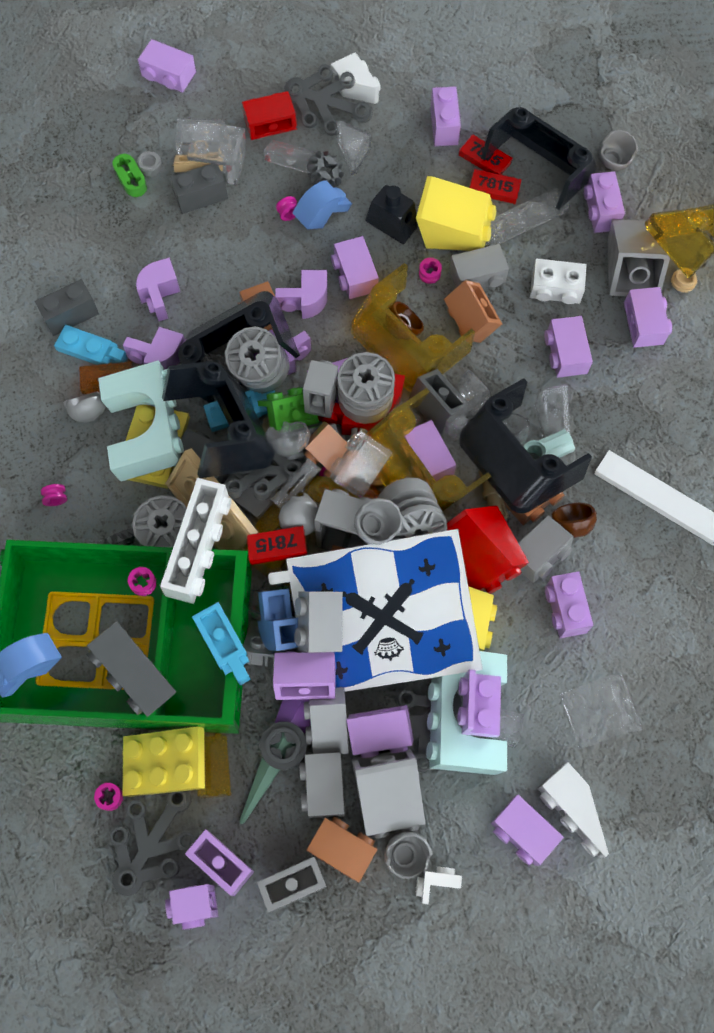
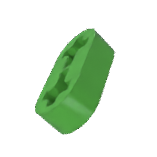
M128 154L116 156L113 160L114 171L126 193L131 197H140L145 194L147 190L145 178L135 160ZM122 165H126L129 171L126 172ZM134 179L138 186L135 187L131 184V180Z

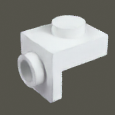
M437 867L436 873L424 871L423 878L417 877L416 896L421 897L422 904H429L430 885L461 889L462 876L455 875L454 868Z

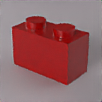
M288 91L242 102L244 120L251 140L297 130L296 112Z

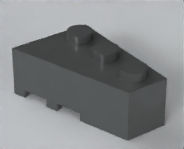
M117 621L87 645L90 649L86 654L97 668L103 665L109 671L110 675L106 679L118 692L122 688L131 697L126 702L137 715L143 712L148 717L176 693Z

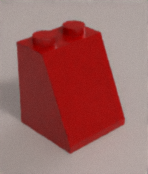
M497 505L464 509L447 523L446 531L459 530L469 587L483 592L486 591L489 594L494 593L502 588L501 583L504 580L509 581L516 578L522 573L520 569L529 564Z

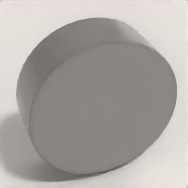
M147 151L140 154L137 158V165L144 176L152 177L160 173L162 162L157 153Z

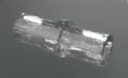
M308 458L293 476L289 475L286 478V484L271 500L279 508H282L290 500L291 496H297L300 492L303 494L306 491L305 486L321 469ZM305 474V477L295 486V488L289 494H287V492Z

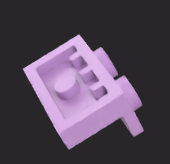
M469 669L464 678L461 677L459 681V695L463 696V707H459L458 725H462L463 735L497 738L500 736L501 676L476 674V670Z

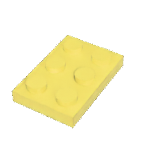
M138 405L136 407L125 441L134 439L149 429L155 418V407L150 405ZM174 410V414L177 415L180 423V429L177 430V434L181 439L187 429L190 416L189 413ZM175 466L128 480L168 489L165 483Z
M196 726L123 736L122 796L133 797L205 789L203 727Z

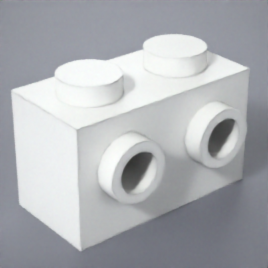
M536 258L532 270L530 298L540 301L552 300L561 301L565 304H580L585 291L587 264Z

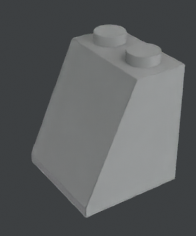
M612 219L607 240L609 296H627L629 290L660 287L662 290L671 257L662 222Z
M409 747L407 751L400 753L387 751L369 758H351L366 836L372 835V838H382L390 834L389 831L399 829L402 832H412L419 829V825L425 824L417 761Z

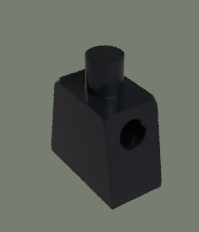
M385 185L371 201L366 222L404 245L418 228L415 203L412 199L403 195L398 186Z

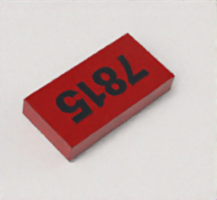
M473 134L459 150V156L484 171L502 175L512 163L513 158L497 149L484 161L481 159L485 141Z
M474 169L470 188L490 194L491 199L516 204L522 179Z
M303 526L247 535L249 562L251 565L307 555Z

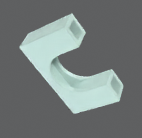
M159 360L98 378L101 401L111 413L138 405L155 407L154 421L145 433L134 439L107 446L110 470L120 481L176 466L181 458V453L184 452L183 443L177 434V430L180 429V423L173 407L177 406L176 400L163 401L162 399L168 369H164Z
M480 651L483 670L476 671V674L501 676V686L506 684L507 655ZM467 672L432 678L428 688V699L431 700V712L427 718L430 742L426 749L429 768L488 775L506 772L507 741L463 735L462 728L455 719L453 699L459 688L460 678H464Z

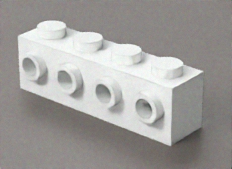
M197 478L160 585L166 597L194 604L196 596H201L205 585V579H202L205 569L211 567L214 558V552L211 551L214 541L218 542L222 534L223 525L220 523L223 514L227 515L231 507V498L228 496L226 485Z

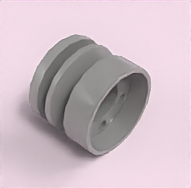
M256 326L244 328L235 333L227 344L225 351L226 365L231 374L247 389L258 393L270 392L278 388L287 378L290 368L289 357L284 348L278 344L276 337L267 329ZM258 353L256 355V360L252 361V359L254 358L253 354Z
M363 352L347 358L339 368L337 377L339 407L344 415L354 422L364 424L377 422L384 418L392 408L395 386L393 368L385 358L374 353Z
M404 478L391 483L379 494V499H388L396 504L403 516L400 533L390 541L447 530L446 518L427 482L419 478Z
M164 495L149 498L142 503L134 513L132 522L134 536L140 546L174 547L187 509L184 503L172 496ZM163 524L164 526L168 525L166 528L162 526L159 527V525Z

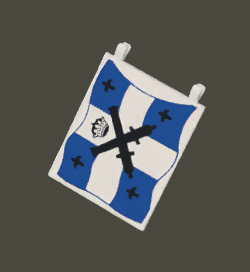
M458 529L392 540L381 545L369 544L286 559L287 571L274 572L268 575L271 585L290 582L294 610L298 591L342 592V652L334 653L336 688L344 687L345 692L465 673L469 669L483 670Z

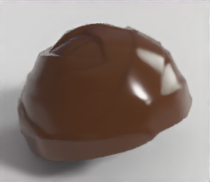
M399 301L389 306L386 325L391 334L397 339L408 340L422 333L424 324L409 306Z
M570 503L554 510L552 519L573 535V538H579L588 535L594 529L597 521V512L590 504Z

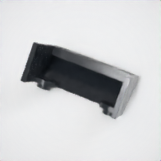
M523 107L511 109L489 129L481 159L485 161L512 136L568 173L570 176L565 182L555 207L557 210H560L588 183L590 175L594 174L597 168L593 155L587 148L581 146Z
M268 291L257 293L189 332L178 351L181 365L200 363L204 355L229 342L234 334L240 330L255 326L264 328L271 324L278 344L295 358L299 357L300 354L279 301ZM213 395L200 397L208 403L215 402Z
M210 361L168 366L162 394L163 401L214 395L229 424L227 431L229 440L205 444L197 473L199 478L263 469L272 464L275 450L243 388L220 364Z
M525 378L491 396L462 429L459 438L461 448L512 511L520 514L533 510L583 480L592 456L588 453L567 466L559 457L552 454H546L534 460L503 423L504 420L511 416L513 410L522 405L527 386Z

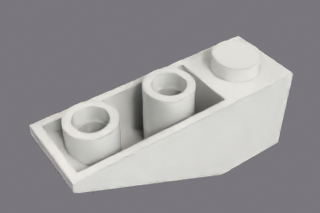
M567 762L538 788L542 793L539 797L549 809L555 808L562 816L560 819L561 823L569 832H576L583 840L581 842L582 847L592 857L604 858L609 853L590 787Z

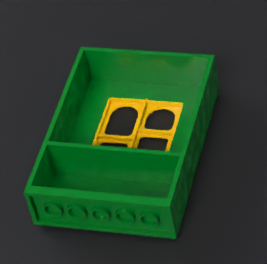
M6 540L5 549H2L0 553V564L2 566L0 576V652L21 639L43 633L49 634L56 648L65 646L87 647L91 641L100 635L101 611L105 603L147 605L149 610L146 634L142 638L131 639L143 651L145 656L168 681L176 693L147 717L143 712L137 715L126 701L131 697L123 688L118 692L106 679L108 670L103 665L99 668L96 667L95 679L91 682L61 681L54 679L47 672L44 675L28 678L11 696L2 698L0 695V722L150 730H174L199 726L204 728V732L239 734L243 684L239 685L233 672L225 675L224 671L220 669L192 616L219 602L241 644L244 645L248 630L253 568L249 562L248 551L212 549L211 551L214 552L212 565L209 569H205L202 578L205 579L201 596H196L195 602L192 604L166 597L160 588L173 547ZM145 567L152 571L156 578V588L151 594L139 596L129 587L128 576L135 568ZM139 576L137 578L138 583H135V586L141 585L142 588L148 585L146 580H150V577L144 579L142 576ZM71 601L88 602L90 604L88 627L84 635H67L60 633L55 628L53 616L60 605Z

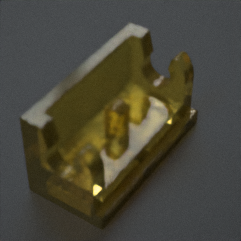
M220 733L210 737L204 735L205 789H197L198 796L201 799L231 796L227 736H223Z

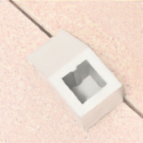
M356 53L331 63L333 71L331 81L333 83L338 81L344 72H351L355 78V85L352 88H345L340 91L342 97L373 104L379 102L380 83L376 77L371 75L364 60L361 61ZM346 77L344 83L349 84L352 78Z

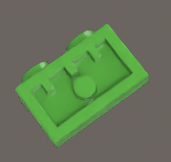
M303 387L287 389L288 394L285 395L282 392L266 394L267 399L258 401V406L267 407L271 433H281L319 423L317 415L305 413Z

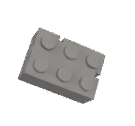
M325 489L314 520L317 547L331 551L333 545L343 547L347 532L352 533L347 548L369 545L358 536L354 528V519L358 509L372 499L366 497L358 499L349 496L348 493L339 489H333L332 491Z

